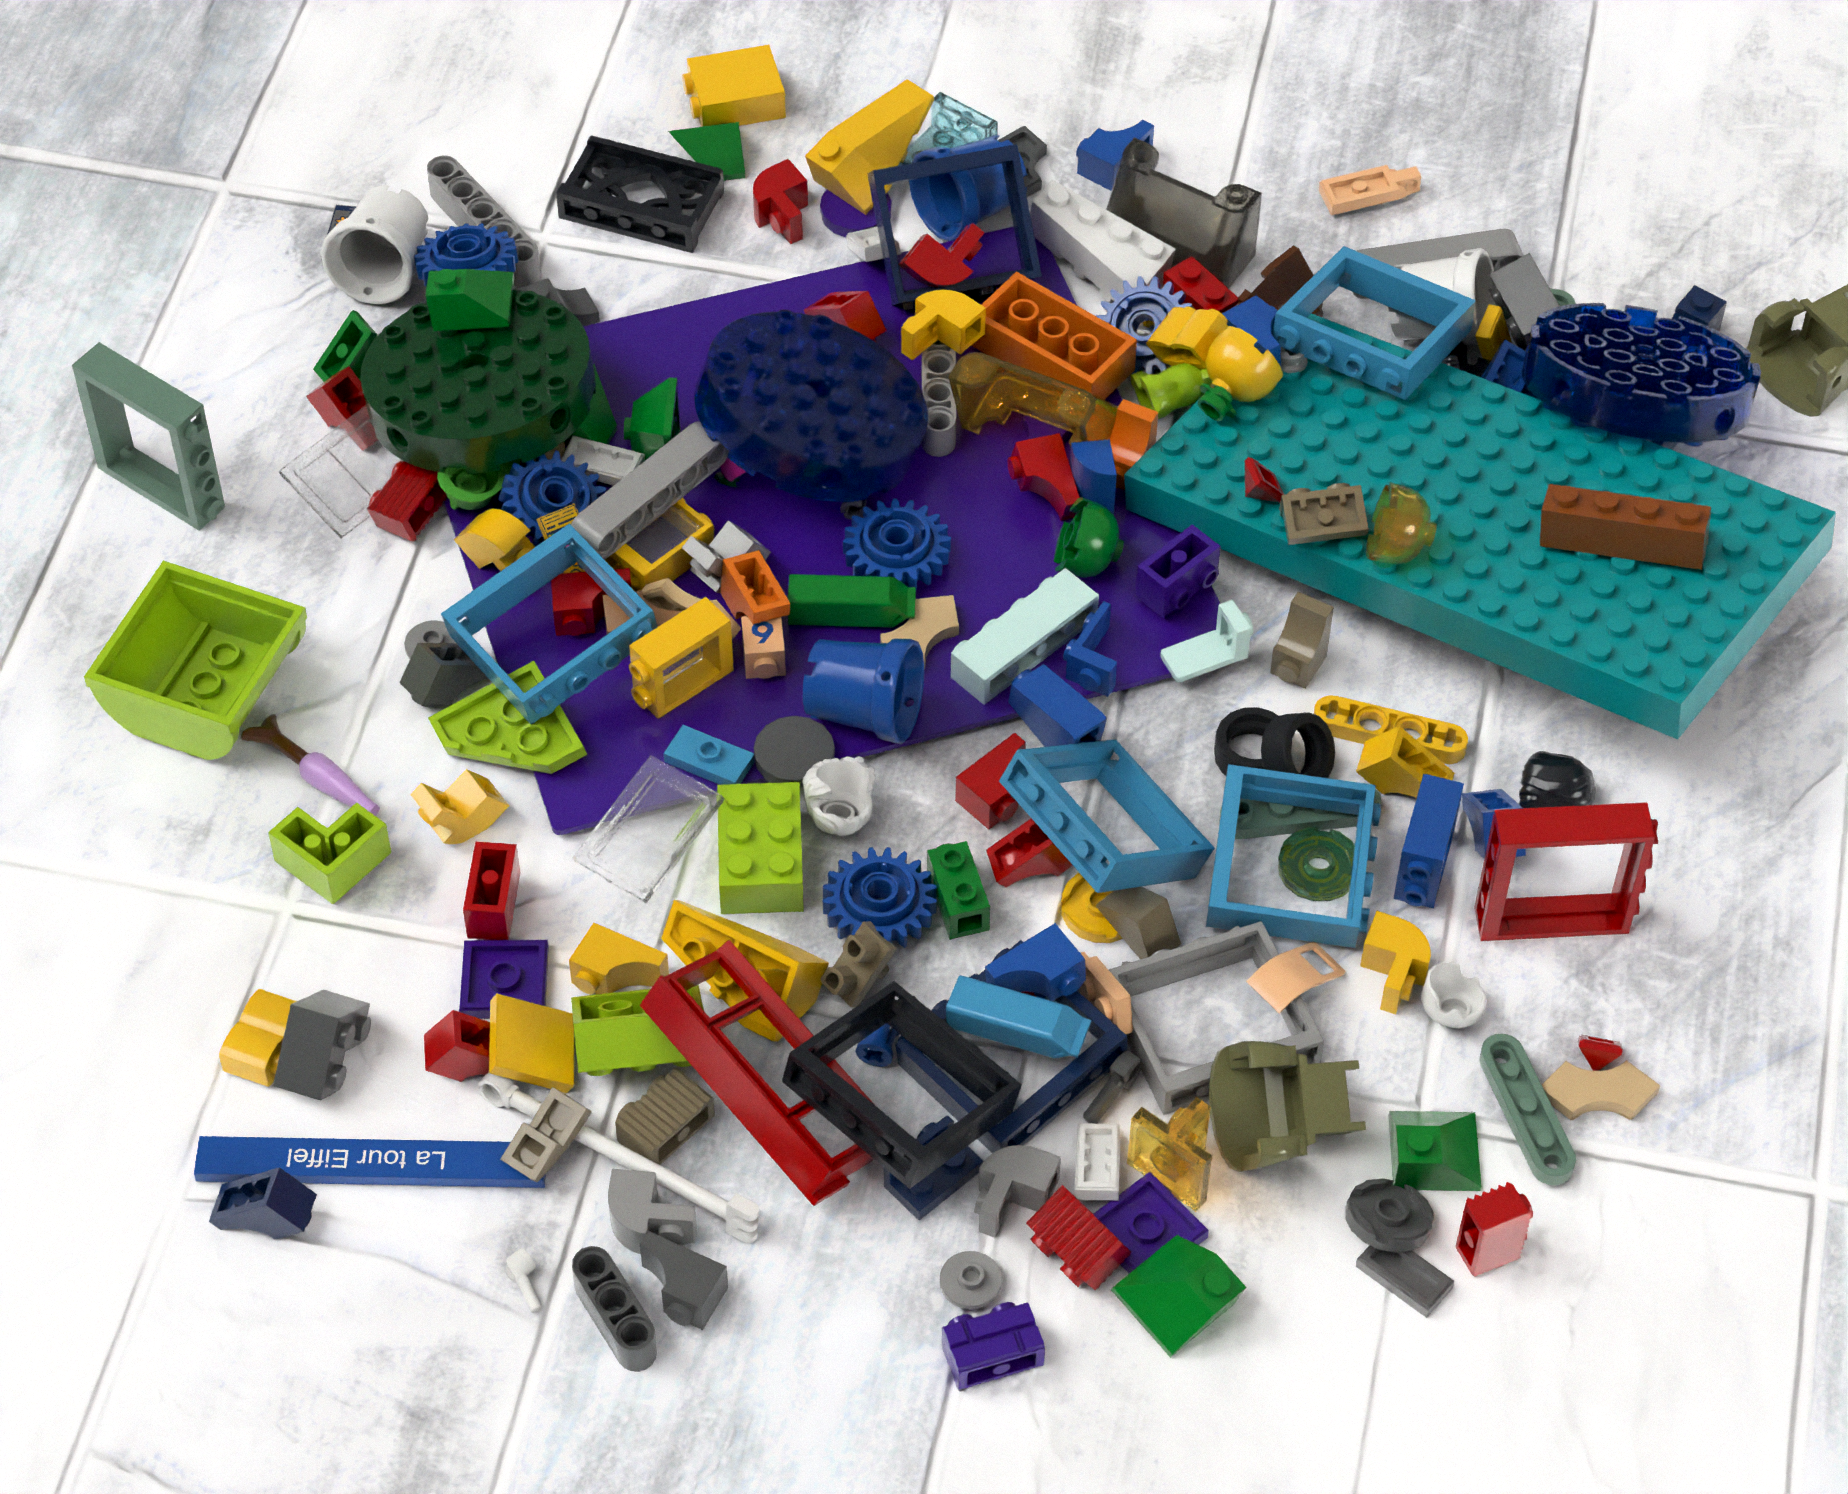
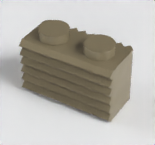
M673 1068L671 1073H667L666 1076L660 1075L655 1078L648 1087L647 1094L642 1095L640 1100H636L635 1103H627L619 1111L615 1121L617 1141L619 1144L661 1165L715 1116L714 1098L678 1068Z

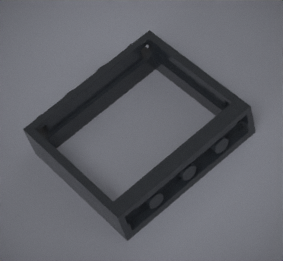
M895 981L789 1053L782 1082L909 1189L1011 1114L1022 1086L1009 1072L1002 1069L977 1046L970 1043L945 1020L938 1017ZM886 1023L984 1102L925 1146L827 1066L828 1063Z

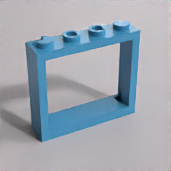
M1343 246L1276 312L1273 337L1284 349L1296 354H1304L1305 358L1406 400L1469 334L1472 329L1476 300ZM1340 286L1434 325L1436 328L1406 359H1403L1310 320L1307 317ZM1400 382H1402V388L1398 387Z
M570 524L441 613L449 636L530 724H533L541 717L551 714L559 704L573 694L582 692L590 682L604 672L617 667L621 660L630 655V644L658 627L653 610ZM577 562L630 619L524 693L472 635Z
M1116 739L1017 750L999 780L1003 787L1097 893L1195 879L1215 849ZM1114 752L1120 757L1119 760L1110 759ZM1097 779L1160 850L1123 855L1059 783Z
M1228 764L1206 927L1231 930L1236 926L1241 928L1262 921L1269 936L1355 948L1358 934L1367 932L1370 909L1362 908L1363 897L1371 896L1374 873L1366 872L1367 861L1374 862L1378 837L1370 836L1371 825H1379L1381 804L1374 803L1376 785ZM1240 798L1358 815L1346 918L1227 901Z

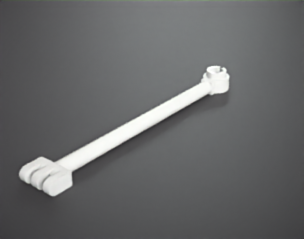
M488 1072L478 1083L480 1095L485 1101L495 1107L505 1106L509 1109L512 1106L534 1118L542 1105L540 1101L519 1091L516 1080L489 1074ZM583 1125L574 1140L631 1170L656 1172L657 1184L725 1219L726 1233L745 1243L756 1241L759 1207L753 1201L737 1193L730 1201H727Z

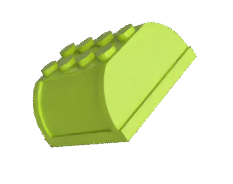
M163 560L85 674L86 687L91 689L97 702L107 714L133 735L205 760L221 758L228 754L239 736L240 727L287 654L293 652L304 637L307 619L306 608Z

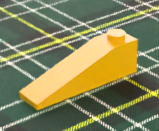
M906 79L828 131L805 155L813 180L866 215L873 208L867 173L873 170L895 167L900 162H904L908 154L907 147L913 135L918 134L934 102L933 95ZM892 184L884 185L885 194L891 189Z
M680 900L673 901L661 938L685 965L716 951L725 942L730 940L799 1019L816 1003L822 986L820 978L829 965V962L797 946ZM722 966L719 967L712 978L706 980L711 986L709 991L717 999H723L729 1007L749 998ZM760 1010L738 1020L742 1026L773 1042H778L783 1037Z

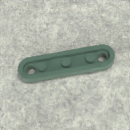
M1375 789L1374 803L1381 804V796ZM1240 798L1238 813L1244 812L1246 814H1238L1235 839L1356 827L1358 815Z
M1508 1034L1491 1035L1482 1045L1479 1058L1480 1065L1530 1170L1536 1179L1548 1185L1563 1184L1573 1174L1576 1164L1575 1152L1520 1041ZM1502 1058L1507 1063H1498L1495 1059ZM1545 1164H1554L1558 1169L1549 1168Z

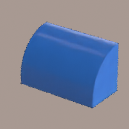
M1110 439L1071 443L1070 468L1079 497L1107 507L1114 515L1117 474Z

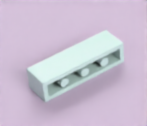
M1066 568L1054 577L1046 578L1039 585L1038 589L1027 597L1016 600L1007 612L997 619L988 621L980 632L968 641H961L954 648L953 652H951V678L985 705L1010 686L1018 674L1027 669L1031 670L1082 631L1087 615L1090 612L1096 613L1098 610L1099 594Z

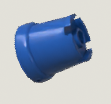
M995 134L988 138L953 148L934 147L916 154L912 163L1013 145V143L1009 140L999 142L997 139L1000 135ZM1019 153L1023 177L1027 176L1026 167ZM1002 164L909 181L911 197L918 215L933 234L939 239L946 241H955L967 225L972 223L976 225L1010 206Z
M897 638L892 639L889 643L845 642L819 639L814 644L807 661L816 663L812 675L804 674L803 705L805 713L811 715L810 718L827 720L875 732L876 737L879 739L903 744L913 731L922 701L925 667L923 652L919 642L912 639ZM909 700H913L914 704L910 707H907L906 703Z

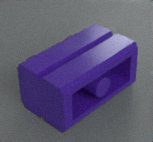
M1013 1302L1001 1303L995 1306L988 1314L974 1318L969 1314L960 1315L950 1320L947 1326L942 1327V1349L958 1390L1044 1365V1341L1038 1326H1036L1035 1318L1028 1302L1015 1305Z

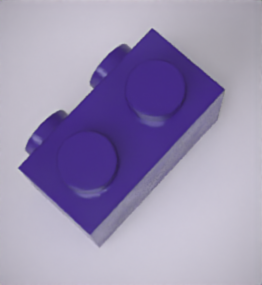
M1190 525L1137 566L1135 597L1162 618L1174 609L1183 608L1191 596L1202 588L1210 587L1219 575L1218 567L1221 546L1194 525Z

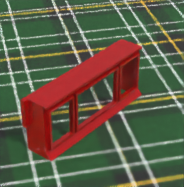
M730 940L725 942L716 951L666 976H659L641 1002L640 1007L813 1206L847 1187L850 1183L847 1176L874 1160L857 1144L832 1158L800 1122L801 1119L816 1110L804 1100L788 1108L721 1031L726 1026L760 1010L794 1049L814 1036ZM722 966L749 998L710 1018L687 990L712 978L719 967ZM835 1059L827 1064L829 1068L872 1102Z

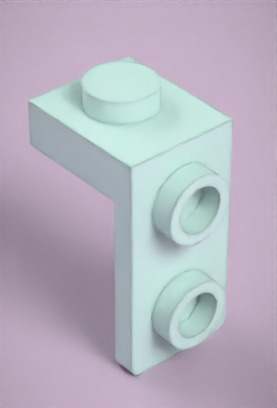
M1233 599L1221 603L1218 606L1216 630L1161 650L1160 657L1178 683L1248 658L1250 636L1253 634L1251 619L1247 613H1241Z

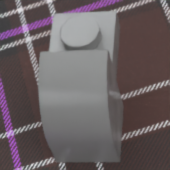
M730 521L726 522L709 545L690 536L682 547L683 550L693 557L690 561L692 566L690 570L717 593H720L723 559L759 550L766 560L771 553L750 533Z
M1026 1145L1008 1146L988 1156L979 1168L980 1193L974 1208V1213L979 1214V1232L995 1238L1011 1203L1037 1212L1053 1195L1058 1184L1061 1156Z
M612 1169L608 1189L610 1221L614 1235L623 1246L635 1253L641 1254L640 1243L648 1231L677 1244H695L697 1231L695 1206L657 1203L656 1172Z

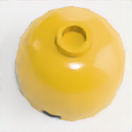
M1233 326L1227 327L1215 338L1209 347L1206 358L1207 373L1212 381L1210 384L1211 388L1215 386L1223 387L1232 395L1233 400L1239 402H1252L1265 397L1277 386V383L1283 377V372L1280 364L1268 349L1262 354L1253 346L1258 341L1256 338L1242 329Z

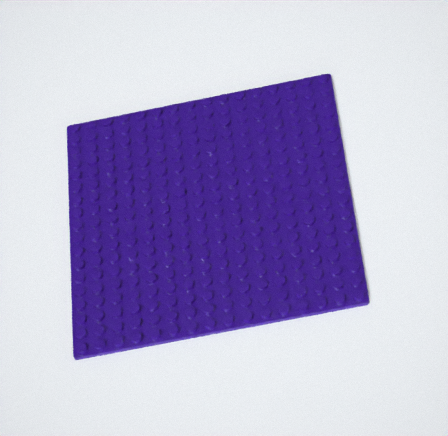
M1014 226L984 233L979 239V242L983 245L971 261L968 262L966 259L962 261L973 270L972 274L964 280L1020 270L1021 264ZM1035 238L1042 276L1031 280L1077 305L1052 252ZM954 241L940 244L948 250ZM909 251L901 252V254L897 255L898 263L901 262ZM884 259L853 263L583 326L588 336L593 364H595L617 424V431L609 445L631 450V440H624L625 417H632L633 402L669 377L677 378L680 432L690 424L699 421L716 433L712 408L721 403L729 410L760 427L773 439L777 435H782V453L778 462L769 459L739 477V482H736L737 487L720 484L714 478L716 473L721 472L719 467L683 498L695 511L704 513L709 517L714 525V538L726 522L730 521L746 530L771 551L765 561L787 598L789 574L853 576V567L846 566L845 554H843L845 527H852V520L844 517V513L840 512V507L845 495L844 480L847 474L851 472L854 454L859 450L872 451L875 453L873 457L877 456L878 458L873 475L875 487L873 493L867 499L866 507L872 511H877V501H881L889 508L893 499L896 498L899 506L905 507L909 500H913L914 510H919L922 506L927 505L928 517L933 514H939L940 524H947L948 536L951 537L949 563L943 565L941 576L931 573L930 585L917 580L915 599L953 595L959 623V634L940 641L927 654L922 701L913 731L903 744L879 739L876 737L875 732L827 720L813 719L824 725L832 735L835 746L834 758L840 760L847 756L852 758L858 756L866 757L1020 717L1008 703L1011 685L983 705L951 678V652L961 641H968L980 632L988 621L997 619L1007 612L1016 600L1027 597L1038 589L1039 585L1046 578L1054 577L1059 573L1055 571V568L1061 563L1054 562L1056 544L1064 521L1070 523L1073 520L1072 518L1060 521L1056 510L1044 497L1031 491L1021 492L1017 479L1012 480L1010 477L1007 459L1011 457L1016 442L1028 439V433L1023 427V417L1054 402L1076 425V434L1064 444L1069 464L1071 443L1109 440L1114 427L1117 408L1123 400L1117 388L1089 414L970 346L962 354L956 352L955 449L950 454L941 457L926 453L922 447V353L914 360L901 353V327L909 317L915 316V308L904 310L903 303L892 305ZM899 266L904 291L930 287L917 281ZM974 290L960 292L979 304H982L992 295L975 297ZM868 291L887 331L875 338L876 344L866 350L857 352L856 349H840L836 340L824 328L817 324L809 323L803 309L831 292ZM597 482L595 486L605 487L606 491L613 487V485ZM1120 488L1115 490L1114 516L1119 526L1118 539L1124 541L1121 556L1117 562L1111 561L1108 567L1100 574L1079 578L1099 594L1098 608L1103 601L1111 604L1110 627L1094 650V652L1117 661L1116 685L1111 693L1173 677L1160 657L1161 650L1216 630L1218 606L1220 604L1211 585L1208 588L1200 589L1191 596L1183 608L1174 609L1162 618L1135 597L1137 566L1181 532L1126 510L1125 490ZM501 490L495 495L489 505L479 510L459 508L454 511L450 506L448 497L446 501H443L455 538L478 515L489 509H502L503 502L499 501ZM548 499L552 503H559L554 499ZM661 518L627 543V545L652 564L686 538ZM531 535L527 536L532 543L533 537ZM458 546L472 590H475L501 572L493 562L479 569ZM688 569L672 582L694 597L700 599L707 597L709 600L717 599L741 627L737 635L732 638L734 671L657 719L647 708L642 709L632 697L631 689L633 688L632 674L629 670L631 661L630 655L621 660L617 667L604 672L590 682L582 692L573 694L562 702L560 706L588 755L553 774L533 771L553 833L564 835L717 795V785L719 784L664 762L663 753L682 725L754 753L756 737L767 724L778 718L789 716L810 718L811 715L806 714L804 711L803 681L804 674L812 675L816 665L814 662L807 661L814 644L819 639L880 643V634L898 629L909 618L892 628L788 625V615L783 616L781 619L786 676L746 679L741 618L735 619L721 593L715 592ZM551 581L485 626L496 662L507 675L535 661L544 678L550 676L607 635L605 616H603L595 626V633L576 636H556ZM1082 631L1073 638L1077 640ZM1070 640L1031 669L1033 671L1044 664L1084 698L1090 699L1102 696L1100 693L1088 691L1079 684L1066 679L1067 662L1063 660V655ZM687 656L683 657L682 659H680V660L677 661L676 663L680 662L681 660H683V659L686 658ZM676 663L672 664L671 666L663 670V672L672 667L673 665H675ZM909 700L906 703V706H912L914 704V701ZM754 763L741 784L765 783L769 781L765 780L757 770L756 763Z

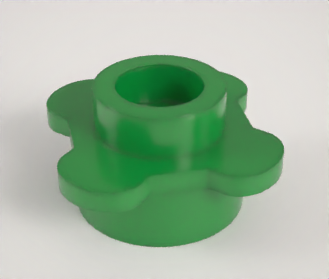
M1205 383L1200 386V390L1204 394L1198 400V406L1207 416L1216 421H1222L1226 415L1230 418L1235 417L1237 412L1231 405L1233 397L1226 389L1220 386L1211 388Z

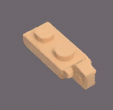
M1388 165L1321 180L1319 182V192L1332 216L1399 200L1407 195L1419 192L1421 174L1416 166L1396 171L1395 169H1389Z
M1080 952L1085 958L1086 981L1079 988L1080 994L1125 1034L1132 1033L1130 994L1097 956L1089 958L1085 952Z

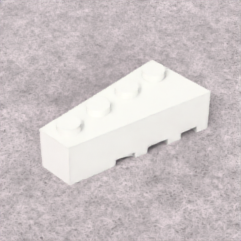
M1052 179L1032 201L1030 216L1034 237L1059 259H1067L1074 266L1073 271L1083 280L1088 278L1100 288L1099 294L1109 303L1114 301L1110 290L1114 289L1123 294V281L1125 280L1132 288H1136L1138 276H1142L1147 286L1150 285L1151 280L1156 276L1162 286L1163 273L1171 268L1176 251L1172 246Z

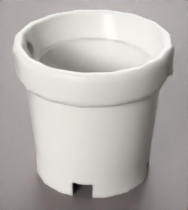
M381 185L370 189L347 219L341 220L324 238L320 253L323 268L332 283L347 296L364 303L386 304L399 300L410 289L416 271L414 255L418 254L417 246L422 245L427 235L428 229L426 224L429 217L422 202L407 190L401 189L398 194L393 191H387L390 187L388 185Z
M1477 248L1465 250L1458 257L1394 266L1476 300L1472 329L1462 342L1468 346H1478L1475 335L1488 304L1496 306L1488 291L1494 287L1489 275L1494 272L1487 251ZM1388 307L1389 312H1395L1396 316L1399 317L1400 323H1391L1392 331L1398 339H1426L1436 328L1434 325Z

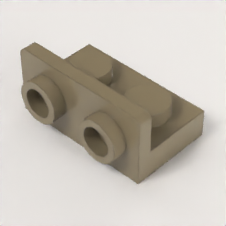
M1337 483L1327 487L1325 490L1311 491L1308 488H1297L1281 496L1279 510L1280 516L1284 518L1288 545L1368 534L1369 529L1361 485L1350 486L1347 483Z

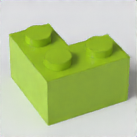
M357 802L328 828L297 807L268 832L274 861L331 904H335L391 854L386 823Z

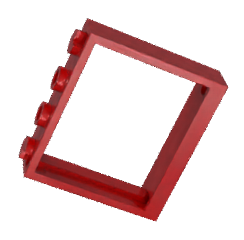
M1648 803L1495 810L1474 905L1480 941L1629 934L1634 915H1639L1640 893H1645L1646 869L1652 868V847L1654 844H1658L1656 832L1658 821L1651 819ZM1624 844L1611 893L1506 898L1517 849Z

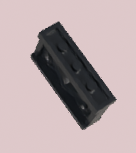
M591 135L566 182L561 183L556 191L558 218L693 253L698 245L700 233L718 200L724 194L723 170L711 165ZM594 167L601 168L604 178L596 176L592 169ZM586 180L592 184L588 189L582 188ZM648 180L656 184L665 198H654L638 203L628 200L626 193L620 187ZM695 193L702 194V196L696 199L685 200L694 196ZM682 209H694L691 216L682 214Z

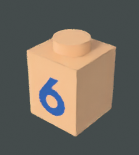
M742 616V642L746 679L786 676L781 617L752 624L747 616Z

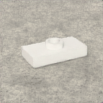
M877 227L847 233L848 248L865 262L883 259ZM894 238L896 252L899 255L901 254L900 244Z
M572 436L561 458V461L565 462L571 454L574 455L575 467L588 463L589 465L585 473L587 476L598 474L599 479L597 482L613 486L645 461L643 453L577 436Z
M1077 1123L1075 1197L1078 1200L1119 1201L1121 1124Z

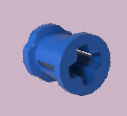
M886 1023L858 1043L855 1050L857 1057L872 1066H888L891 1064L894 1056L892 1046L895 1037L900 1034Z

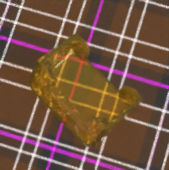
M978 352L962 356L948 376L961 427L979 434L982 429L981 425L988 421L996 420L997 423L1004 425L1011 412L1015 411L1073 432L1069 440L1070 449L1073 442L1109 440L1111 437L1118 406L1076 386Z

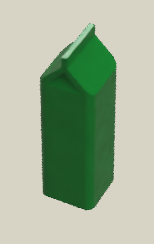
M789 574L788 600L790 602V614L788 615V625L892 628L907 618L915 619L916 587H907L895 577Z

